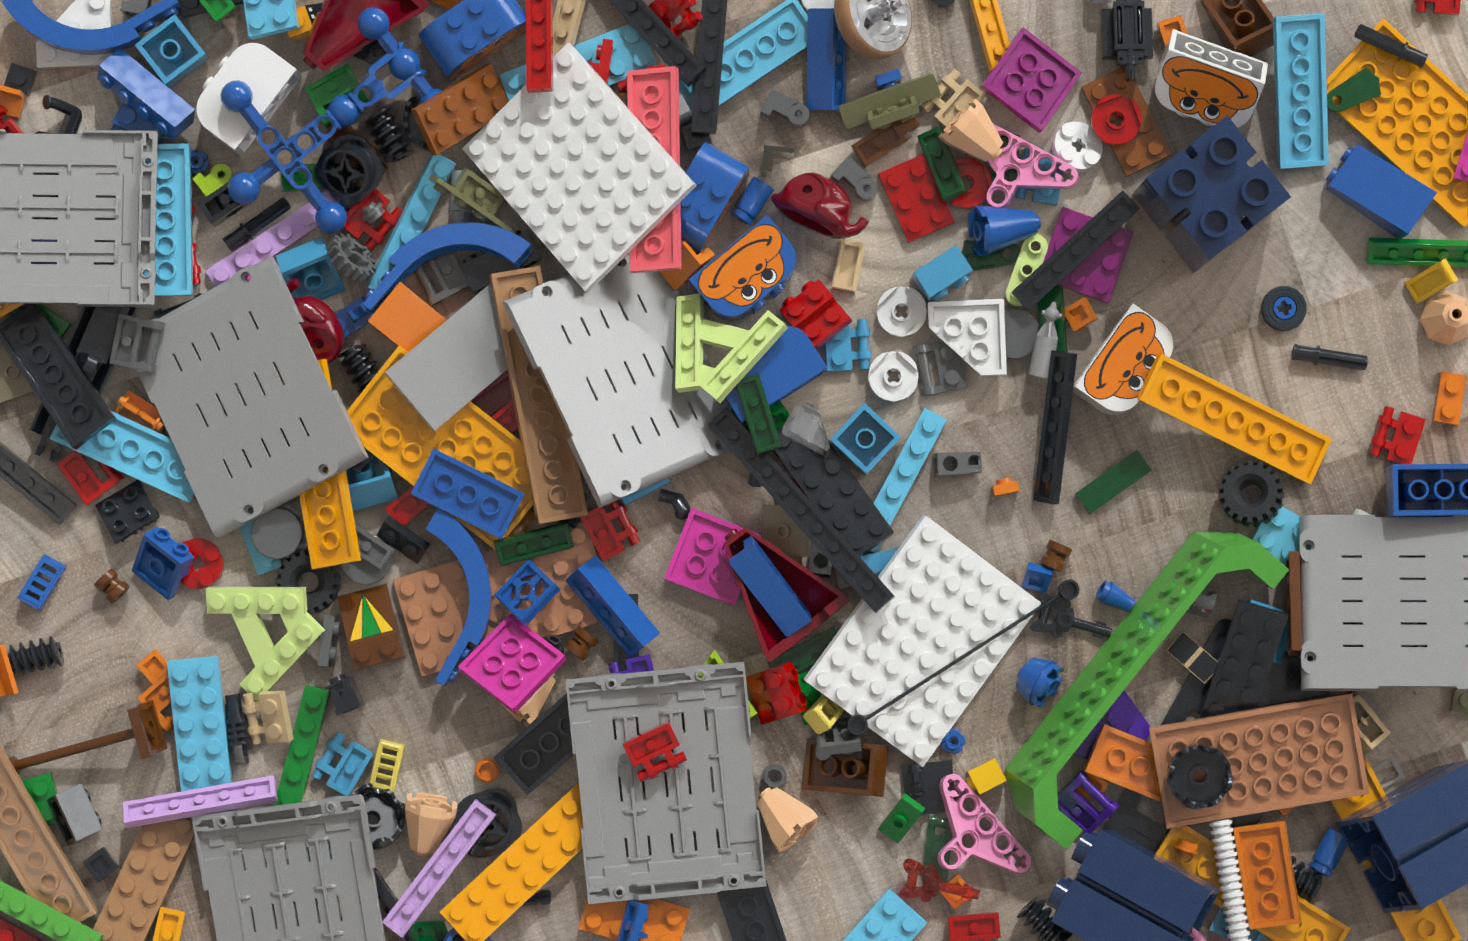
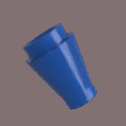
M1105 580L1096 593V599L1100 600V604L1130 612L1135 604V599L1130 597L1113 581L1107 582Z

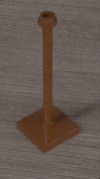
M150 700L127 710L132 726L131 729L19 760L13 756L9 760L19 775L20 770L133 738L136 739L141 759L154 756L167 749L154 701Z

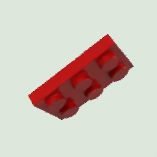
M924 154L878 173L908 243L955 223L947 203L945 204L942 200Z

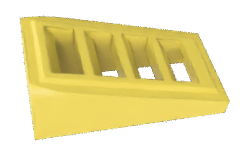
M822 694L803 715V718L817 734H821L831 729L845 710Z
M380 739L370 780L374 788L381 790L390 789L394 793L406 747L405 744ZM384 748L398 751L397 756L383 753ZM384 758L395 761V765L381 763V760ZM379 768L393 771L392 776L378 773ZM377 778L391 781L390 786L376 783Z

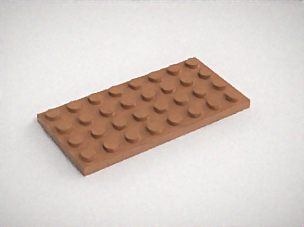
M582 522L578 523L576 528L569 526L574 544L573 548L530 559L561 589L527 625L540 637L548 635L557 636L574 631L579 626L583 628L600 623L565 581L592 557L596 556L598 558L595 546ZM494 549L482 552L488 567L492 588L491 614L483 640L509 614H512L494 595L527 561L523 560L500 566L497 552ZM459 560L393 579L422 677L441 671L465 626L469 610V587ZM534 576L525 578L522 582L530 581ZM543 581L536 586L535 595L538 598L544 591ZM530 585L522 588L521 597L527 596L530 593ZM516 588L513 591L512 599L516 596ZM530 600L522 601L516 608L527 609L533 603ZM471 642L468 645L472 648L469 655L478 647Z
M1351 692L1149 727L1167 829L1369 794L1353 694ZM1195 743L1208 744L1217 748L1227 758L1231 766L1233 784L1231 790L1225 794L1217 805L1191 809L1172 794L1167 781V768L1171 758L1182 747ZM1197 768L1192 773V779L1196 782H1201L1206 777V771L1202 768Z

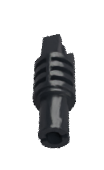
M240 694L225 696L228 718L226 719L229 753H234L236 765L249 763L248 750L252 749L250 735L247 731L248 720L246 716H243Z

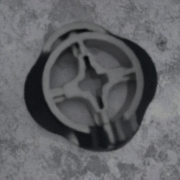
M351 132L337 138L320 155L317 162V176L331 196L341 206L348 208L362 202L370 192L377 188L383 176V166L379 156L371 149L361 135ZM338 153H343V158L341 159V161L339 163H335L336 155ZM361 176L365 177L363 186L356 187L358 179Z
M491 788L480 793L471 794L461 800L457 806L454 819L455 826L475 799L482 804H493L491 811L496 814L491 822L492 825L481 834L467 854L469 856L484 858L504 852L521 836L522 822L517 811V805L507 790ZM500 808L508 818V829L498 820L497 814ZM490 833L504 835L498 841H483L486 835Z

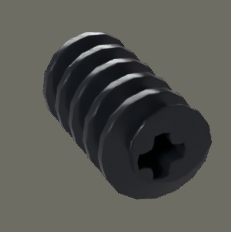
M391 106L377 111L365 122L366 127H373L370 131L371 136H378L374 142L376 145H382L379 149L380 153L387 154L384 157L385 163L403 160L415 152L414 149L406 150L407 146L411 143L410 141H401L406 135L405 132L397 133L396 131L401 124H392V121L397 116L396 114H387L392 108Z
M366 343L357 344L337 357H345L341 365L343 367L350 366L346 371L347 375L356 374L351 382L353 384L361 383L357 388L359 393L366 388L379 371L373 370L377 361L368 362L372 353L362 352L367 346Z
M49 636L48 644H45L44 640L39 638L38 646H35L34 642L30 640L27 649L21 642L19 643L18 651L15 650L12 644L9 645L8 658L14 676L16 671L20 675H24L26 668L30 673H33L36 670V666L40 671L45 669L46 664L50 669L55 667L56 662L59 666H64L61 644L55 642L52 636Z
M1291 856L1296 889H1300L1298 896L1303 897L1305 894H1308L1307 901L1310 903L1322 885V874L1318 872L1313 875L1314 869L1312 867L1305 869L1304 862L1301 861L1296 864V857Z
M1038 896L1018 913V919L1026 917L1024 926L1033 924V928L1030 931L1031 934L1040 932L1037 941L1045 939L1047 941H1067L1073 934L1069 931L1063 932L1064 928L1051 922L1054 915L1049 917L1052 909L1050 907L1043 909L1045 901L1042 899L1036 902Z

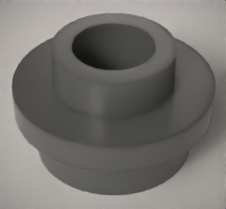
M373 201L362 210L364 215L361 219L372 224L385 212L381 207L383 204L381 202L375 204Z
M771 764L763 770L762 781L767 788L774 789L777 787L780 789L787 781V773L782 766ZM772 772H777L779 774L778 781H771L769 775Z

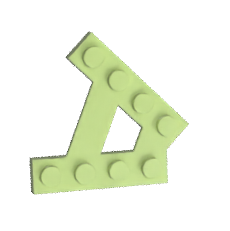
M699 293L678 296L676 302L675 389L679 393L704 390L718 403H721L788 327L769 310L750 330L704 319V300ZM703 343L731 350L716 368L703 365Z
M306 587L206 588L207 614H232L252 658L255 668L239 685L247 693H253V697L257 702L259 701L258 694L269 691L325 631L307 612ZM260 614L281 615L288 632L275 646Z

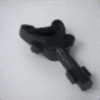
M1039 593V599L1042 604L1053 598L1047 593ZM1061 599L1060 602L1055 600L1042 608L1038 620L1029 627L1030 630L1036 632L1051 631V635L1055 638H1059L1062 635V631L1067 632L1071 627L1093 633L1092 636L1101 639L1103 636L1110 638L1112 628L1106 627L1105 623L1099 621L1093 623L1075 618L1074 611L1070 608V601ZM1054 607L1056 609V618L1051 624H1047L1051 608Z

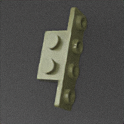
M928 73L839 105V111L846 129L867 122L870 123L872 129H884L889 127L894 121L912 119L917 113H920L918 104L940 97L941 93L934 73Z
M463 168L452 186L439 177L430 176L429 180L435 184L433 188L444 196L447 193L453 196V202L463 209L468 207L473 210L472 216L483 223L488 221L493 226L508 230L514 234L517 233L494 216L505 198L496 188L469 169Z

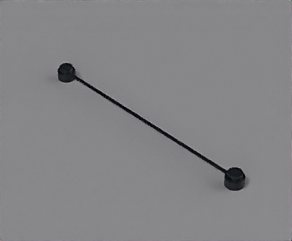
M1071 579L1062 581L1058 586V594L901 695L866 717L862 715L850 716L846 722L848 732L852 735L863 734L867 730L868 719L1058 598L1061 597L1064 600L1076 598L1080 591L1078 583Z

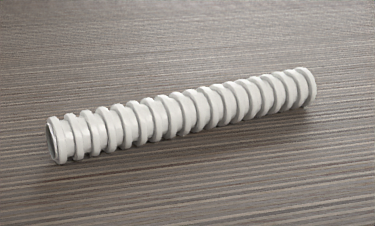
M1232 820L1212 821L1209 823V827H1212L1213 831L1210 833L1214 836V839H1212V843H1215L1213 851H1216L1214 858L1218 860L1215 864L1216 867H1219L1217 874L1220 875L1218 882L1222 885L1219 889L1223 891V894H1221V898L1224 899L1222 906H1225L1223 913L1227 916L1224 920L1228 922L1226 930H1229L1227 938H1230L1231 941H1251V939H1248L1250 931H1247L1249 923H1246L1248 917L1244 914L1246 911V907H1243L1245 900L1242 899L1244 892L1240 890L1243 887L1239 883L1241 876L1238 875L1240 868H1237L1236 865L1239 861L1235 859V856H1237V852H1234L1236 844H1233L1235 837L1231 834L1233 828H1230Z

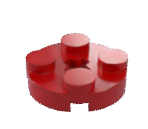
M1111 94L1102 98L1093 109L1091 116V127L1094 134L1107 145H1123L1128 143L1136 136L1142 122L1141 110L1137 103L1120 94ZM1113 113L1123 117V120L1120 121V126L1110 123L1109 120L1112 119Z
M972 158L955 160L962 179L967 177L969 181H973V185L970 186V190H967V194L949 203L961 209H972L973 206L981 205L987 199V192L992 185L989 170Z
M193 538L184 541L183 544L189 548L188 552L194 556L193 560L200 556L201 561L205 562V566L200 567L196 571L194 570V565H191L188 575L181 578L180 582L194 589H203L212 585L220 578L224 569V559L220 550L213 542L206 539Z

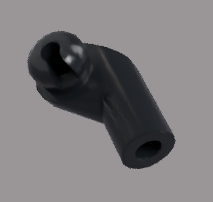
M661 489L658 501L672 504L676 511L675 517L677 519H687L690 513V505L684 495Z

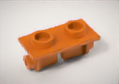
M130 390L127 391L124 397H120L117 402L118 407L115 410L117 413L161 434L165 425L154 405Z

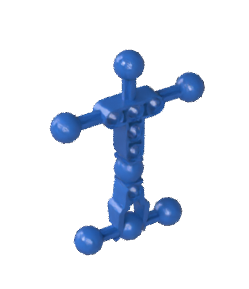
M372 7L363 10L358 17L357 26L365 38L377 40L386 54L367 68L368 76L353 89L352 93L348 92L347 95L335 97L330 102L329 108L324 111L325 115L317 116L287 140L284 139L275 127L268 125L253 106V93L250 86L240 80H233L225 84L220 93L223 106L228 111L239 112L256 133L259 145L270 158L251 174L247 172L238 173L229 180L227 186L228 194L234 202L241 205L254 202L259 195L260 185L280 171L294 188L300 189L316 210L315 222L319 229L325 233L333 234L345 227L347 213L344 207L339 203L327 201L313 183L312 175L301 159L329 139L335 133L336 128L340 130L342 127L355 124L359 119L360 113L365 111L363 107H369L384 97L393 99L410 85L421 97L420 104L443 91L441 89H433L424 78L426 70L420 69L421 64L418 54L411 49L404 48V42H397L388 31L390 26L389 18L382 9ZM387 62L389 63L391 74L397 79L403 80L390 91L384 88L383 81L377 79L375 71ZM362 88H368L371 92V98L367 102H361L358 99V92ZM322 119H328L331 123V129L327 133H321L318 130V122ZM266 130H272L275 133V140L271 144H264L261 140V135ZM306 134L310 137L311 144L308 148L301 149L297 144V140L301 135ZM282 150H287L291 154V160L287 164H280L277 160V155ZM302 170L306 173L307 179L303 184H295L293 175L296 171Z

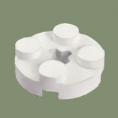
M1082 122L1066 123L1053 137V155L1074 166L1077 172L1088 170L1101 158L1103 151L1102 141L1097 138L1092 127ZM1075 142L1080 143L1082 146L1080 152H1077L1076 147H1073L1072 144Z
M902 286L887 290L879 299L876 310L877 319L882 329L890 335L901 338L916 333L923 326L927 313L926 303L922 295L913 288ZM905 305L908 308L906 311L908 316L906 318L903 316L898 318L895 315L897 313L895 307L899 306L902 308Z
M891 351L880 354L872 362L869 369L868 381L871 390L876 396L885 401L897 402L906 399L914 392L918 384L917 365L911 357L903 352ZM889 370L891 372L897 370L900 373L898 375L900 381L897 383L895 381L888 382L889 376L887 372Z

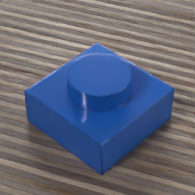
M899 69L875 76L874 78L877 90L895 86L902 80Z
M1028 562L1022 587L1046 593L1053 568Z

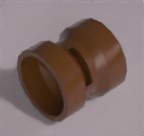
M1049 540L1046 546V555L1042 556L1039 563L1062 573L1065 568L1064 561L1070 556L1072 549Z
M113 568L102 575L94 584L98 591H103L106 594V599L111 604L121 598L130 588L125 581H121L118 578V574Z
M579 626L575 631L573 639L568 640L564 646L584 661L588 656L589 649L595 647L599 640Z

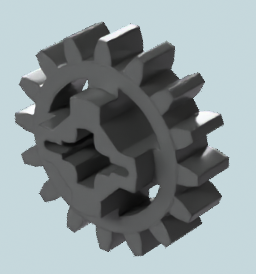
M342 233L334 235L326 246L329 250L327 255L333 258L331 263L334 264L338 271L342 270L345 277H351L354 282L359 280L363 283L375 274L377 268L374 264L376 261L370 258L372 253L369 252L365 245H360L357 238L354 239L349 234L344 236Z

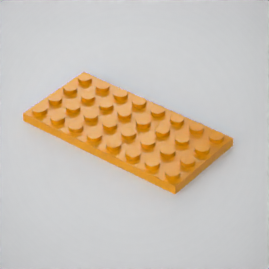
M1384 18L1373 28L1404 44L1408 42L1409 46L1417 49ZM1361 41L1327 78V93L1367 67L1373 74L1379 77L1381 95L1336 113L1396 168L1436 191L1437 194L1432 201L1460 227L1464 228L1468 224V183L1454 180L1453 177L1468 132V95L1428 58L1421 69L1402 59L1398 61V57ZM1333 97L1332 102L1335 105H1339V98Z
M399 345L347 410L363 446L413 486H415L433 448L525 493L503 538L508 537L533 505L521 440L471 401L433 432L384 374L385 371L408 353L407 350ZM450 514L496 550L494 540L500 538Z

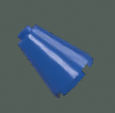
M978 205L973 206L974 210L969 211L968 214L969 238L974 237L976 245H972V248L979 256L991 254L1033 237L1041 227L1039 216L1035 215L1034 211Z

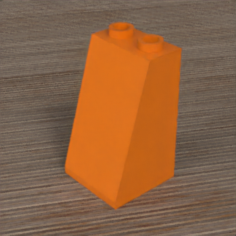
M401 282L398 283L368 320L384 336L397 346H402L408 352L446 321L443 316Z

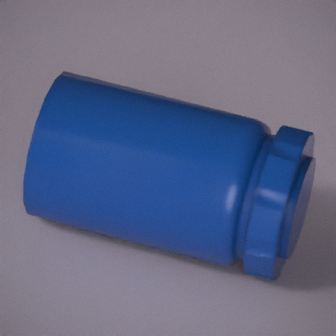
M753 176L735 203V208H732L730 213L743 224L751 226L753 220L758 216L774 192V189Z
M1328 827L1312 857L1313 861H1310L1308 866L1326 877H1331L1332 871L1335 870L1348 846L1343 834Z

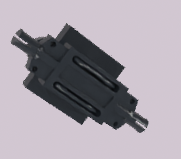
M1115 0L1113 8L1101 9L1102 60H1117V65L1120 69L1126 70L1125 80L1127 82H1130V79L1131 82L1136 81V67L1143 65V59H1153L1152 8H1144V1Z

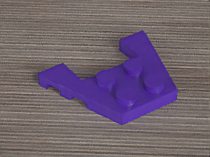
M1123 690L1073 755L1088 759L1102 723L1146 740L1150 734L1149 727L1151 726L1125 690Z

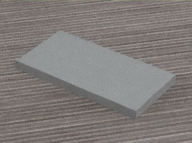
M491 283L384 372L386 377L433 432L507 370Z

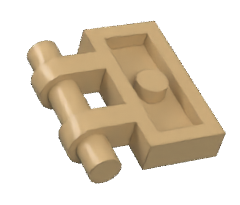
M955 68L948 75L945 74L940 79L941 83L938 87L941 96L921 104V107L926 112H929L933 106H936L939 111L934 118L944 127L950 123L961 109L965 108L967 110L970 107L968 103L971 100L976 99L981 103L986 97L968 79L961 86L955 82L961 76L960 72ZM950 89L954 94L945 103L941 97Z
M285 691L261 692L258 694V702H254L253 693L243 694L244 704L242 708L243 713L247 715V731L251 736L252 744L261 743L260 734L265 733L267 743L290 742L294 739ZM256 712H261L263 723H258Z

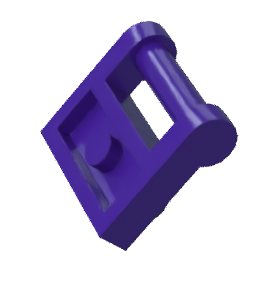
M1083 770L1077 773L1057 793L1058 810L1083 830L1082 834L1085 832L1091 834L1116 811L1119 805L1114 800L1110 801L1087 779L1088 775ZM1081 786L1104 809L1099 812L1076 788Z

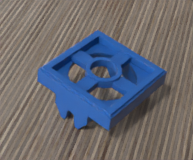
M528 559L494 596L522 624L527 626L561 589ZM534 576L530 581L522 582L523 579ZM543 581L544 591L538 598L535 595L536 586ZM530 585V593L527 596L521 597L522 588ZM516 588V596L512 599L513 591ZM530 600L533 603L527 609L516 608L522 601Z

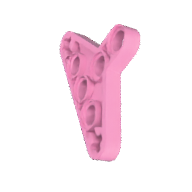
M993 124L999 136H1007L1009 143L1005 148H1001L1003 151L994 161L987 160L997 174L987 192V200L992 207L1006 208L1018 188L1070 189L1077 185L1079 174L1074 166ZM1021 147H1028L1030 149V156L1025 160L1017 158V151ZM1045 158L1052 161L1051 169L1041 171L1038 167L1039 162ZM1058 164L1061 165L1059 170L1067 174L1071 171L1072 180L1063 182V177L1055 173ZM1009 169H1015L1018 172V177L1013 182H1008L1004 178L1005 172ZM996 191H1003L1006 196L1005 200L1000 204L992 201V195Z
M950 774L943 777L939 783V790L953 838L939 851L937 856L938 864L946 870L956 869L969 856H973L1015 874L1026 872L1031 866V857L959 775ZM947 781L956 782L954 788L957 792L955 790L948 791L949 783ZM964 791L965 794L961 795V796L957 799V801H955V800L953 799L954 797L959 796L958 793ZM965 798L973 800V811L967 812L964 810L962 803ZM982 817H987L991 821V828L988 831H983L979 826V821ZM964 834L972 836L974 841L972 847L966 848L963 846L962 837ZM999 836H1004L1007 839L1008 845L1005 850H1000L996 846V839ZM947 851H952L956 856V861L953 865H948L944 861V854ZM1011 852L1016 858L1022 857V867H1015L1016 860L1012 855L1006 858L1003 855Z

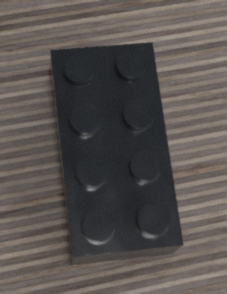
M567 693L494 756L526 795L534 791L575 755L572 749Z

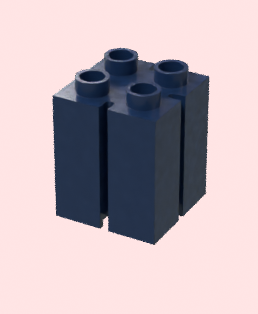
M1228 115L1193 141L1185 150L1180 151L1145 178L1132 194L1160 230L1171 222L1176 225L1166 238L1193 273L1291 198L1290 194L1263 160L1253 167L1248 166L1247 162L1257 152Z
M1468 760L1436 766L1336 822L1357 863L1360 864L1366 860L1370 862L1371 867L1362 872L1384 913L1424 909L1468 884Z
M1100 829L1098 835L1094 832L1091 834L1085 832L1071 857L1072 860L1081 864L1076 879H1071L1070 877L1064 879L1061 877L1050 894L1047 905L1057 910L1051 922L1085 941H1193L1194 938L1188 935L1191 928L1199 931L1221 889L1114 830Z

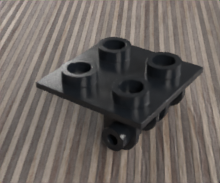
M138 479L95 505L115 544L120 541L123 543L124 539L133 533L136 535L139 529L144 530V526L152 522L156 523L160 517V514L153 507Z
M952 760L928 762L924 767L920 766V764L902 765L904 793L925 807L921 815L946 812L939 790V783L943 777L953 774ZM947 781L949 783L948 791L955 790L954 781Z

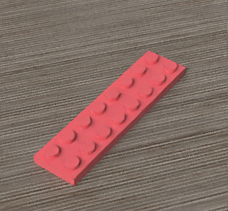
M671 66L627 71L628 109L680 166L678 68ZM681 203L630 251V272L642 273L682 269Z

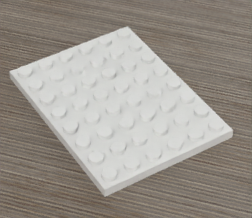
M567 43L553 57V92L528 93L525 85L462 148L586 292L591 291L697 186L570 43Z
M923 514L878 576L895 598L877 614L861 599L803 680L849 714L866 717L1040 606L1041 602ZM1033 615L868 719V727L913 761L924 767L942 742L946 733L950 731Z

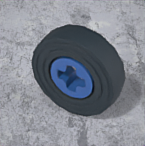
M1279 286L1270 290L1264 296L1261 304V314L1264 321L1271 328L1278 331H1289L1298 327L1303 322L1307 313V305L1303 295L1297 289L1289 286ZM1281 302H1284L1285 305H1290L1291 309L1287 311V315L1277 310L1281 306Z

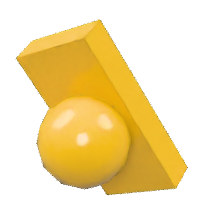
M1444 259L1404 282L1416 304L1455 283L1458 279L1447 260Z

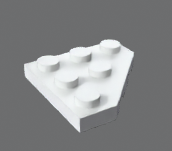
M75 0L56 21L79 29L92 30L112 27L111 0ZM40 40L36 42L38 69L97 67L113 54H75L56 49Z
M1004 299L928 302L930 330L981 376L1007 375Z

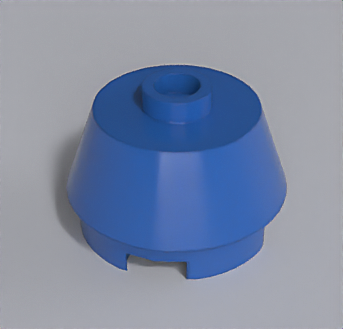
M1033 657L1020 669L1016 689L1029 705L1044 708L1046 706L1044 700L1048 696L1054 697L1063 679L1059 677V672L1062 673L1064 669L1058 666L1056 661Z

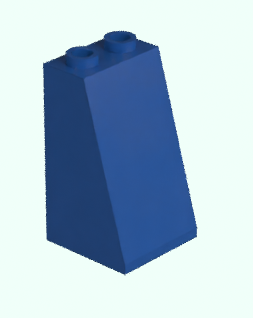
M1358 144L1353 149L1349 147L1340 158L1343 161L1342 165L1338 170L1336 168L1332 169L1326 178V181L1329 183L1325 187L1326 190L1395 238H1403L1410 233L1437 194L1433 189Z

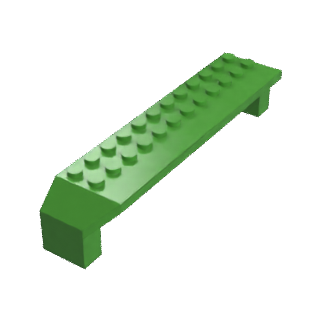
M1192 532L1114 630L1110 638L1106 640L1006 766L1005 772L1015 809L1066 850L1083 830L1058 810V772L1217 573L1242 570L1251 579L1274 590L1289 569L1260 543L1237 532Z

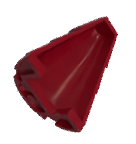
M324 0L321 10L316 13L302 54L305 58L302 61L313 70L318 67L324 71L362 51V47L375 41L365 38L357 26L359 15L367 8L376 7L382 9L387 14L390 25L388 31L390 32L392 29L424 12L430 3L426 0Z
M745 527L740 531L735 528L724 537L726 542L723 546L728 562L730 558L744 549L743 541L752 536L811 614V622L789 637H786L730 565L735 584L740 588L747 614L752 621L761 651L767 661L771 663L849 602V599L844 596L842 591L813 574L810 569L783 554L780 548Z

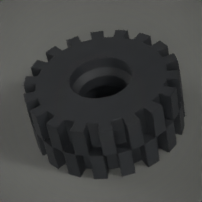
M1248 460V463L1244 464L1241 461L1237 463L1238 466L1235 468L1231 466L1228 469L1227 475L1224 473L1222 476V483H1219V500L1226 515L1229 518L1231 517L1235 523L1239 524L1240 522L1246 527H1249V525L1257 527L1260 526L1259 523L1264 522L1266 524L1270 522L1269 519L1272 516L1275 518L1278 514V509H1281L1283 505L1284 492L1278 474L1274 472L1273 468L1265 466L1261 461L1254 463V460ZM1248 485H1256L1261 490V498L1255 503H1247L1242 499V490Z
M309 550L289 555V558L284 559L282 566L277 570V579L275 578L277 587H300L299 579L301 575L306 572H312L318 578V586L314 591L306 592L307 612L309 614L319 613L329 608L331 603L337 599L338 591L341 589V575L338 572V567L335 565L312 569Z

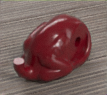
M814 172L794 177L784 186L780 193H773L771 196L772 203L787 218L809 230L833 239H845L856 236L869 223L866 218L860 217L854 225L849 224L853 207L846 191L831 179Z
M296 278L286 283L291 296L292 292L300 287ZM314 296L292 297L304 321L300 325L317 360L327 359V363L330 365L340 354L345 340V334L339 319L330 306Z

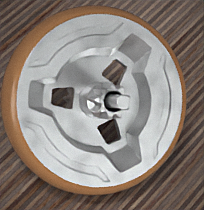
M834 0V15L839 32L848 46L859 55L869 59H885L899 52L906 44L912 27V12L909 0H871L870 2H867V0ZM869 24L870 26L866 29L864 25Z

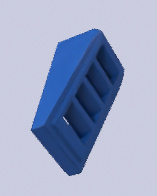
M43 554L17 598L38 610H43L66 565ZM45 563L57 569L56 573L54 574L43 568ZM40 572L52 578L51 581L47 582L38 577ZM37 582L45 586V591L33 586L34 583ZM32 591L41 596L40 599L37 600L29 596V592Z

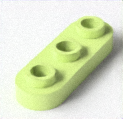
M1036 234L1025 239L1005 292L1007 302L1013 307H1022V305L1011 292L1043 264L1048 250V243L1041 235ZM1033 242H1037L1040 245L1038 251L1031 249ZM1029 266L1032 270L1031 274H1024L1022 268Z

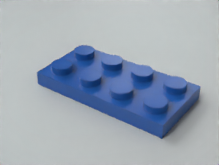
M433 448L411 492L412 495L500 539L503 538L525 493Z

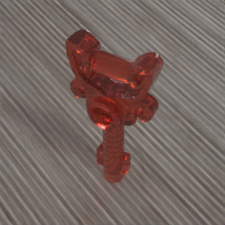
M908 858L904 860L903 867L908 875L906 884L898 894L899 897H920L923 902H929L932 897H936L938 892L941 891L962 896V900H979L981 890L974 889L973 885L964 883L963 886L942 882L941 875L936 872L934 865L928 864L925 867L913 859ZM918 875L922 877L923 884L921 887L916 886Z

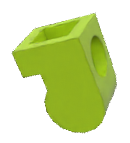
M217 164L205 178L199 173L192 179L207 197L228 183L234 174L227 165Z

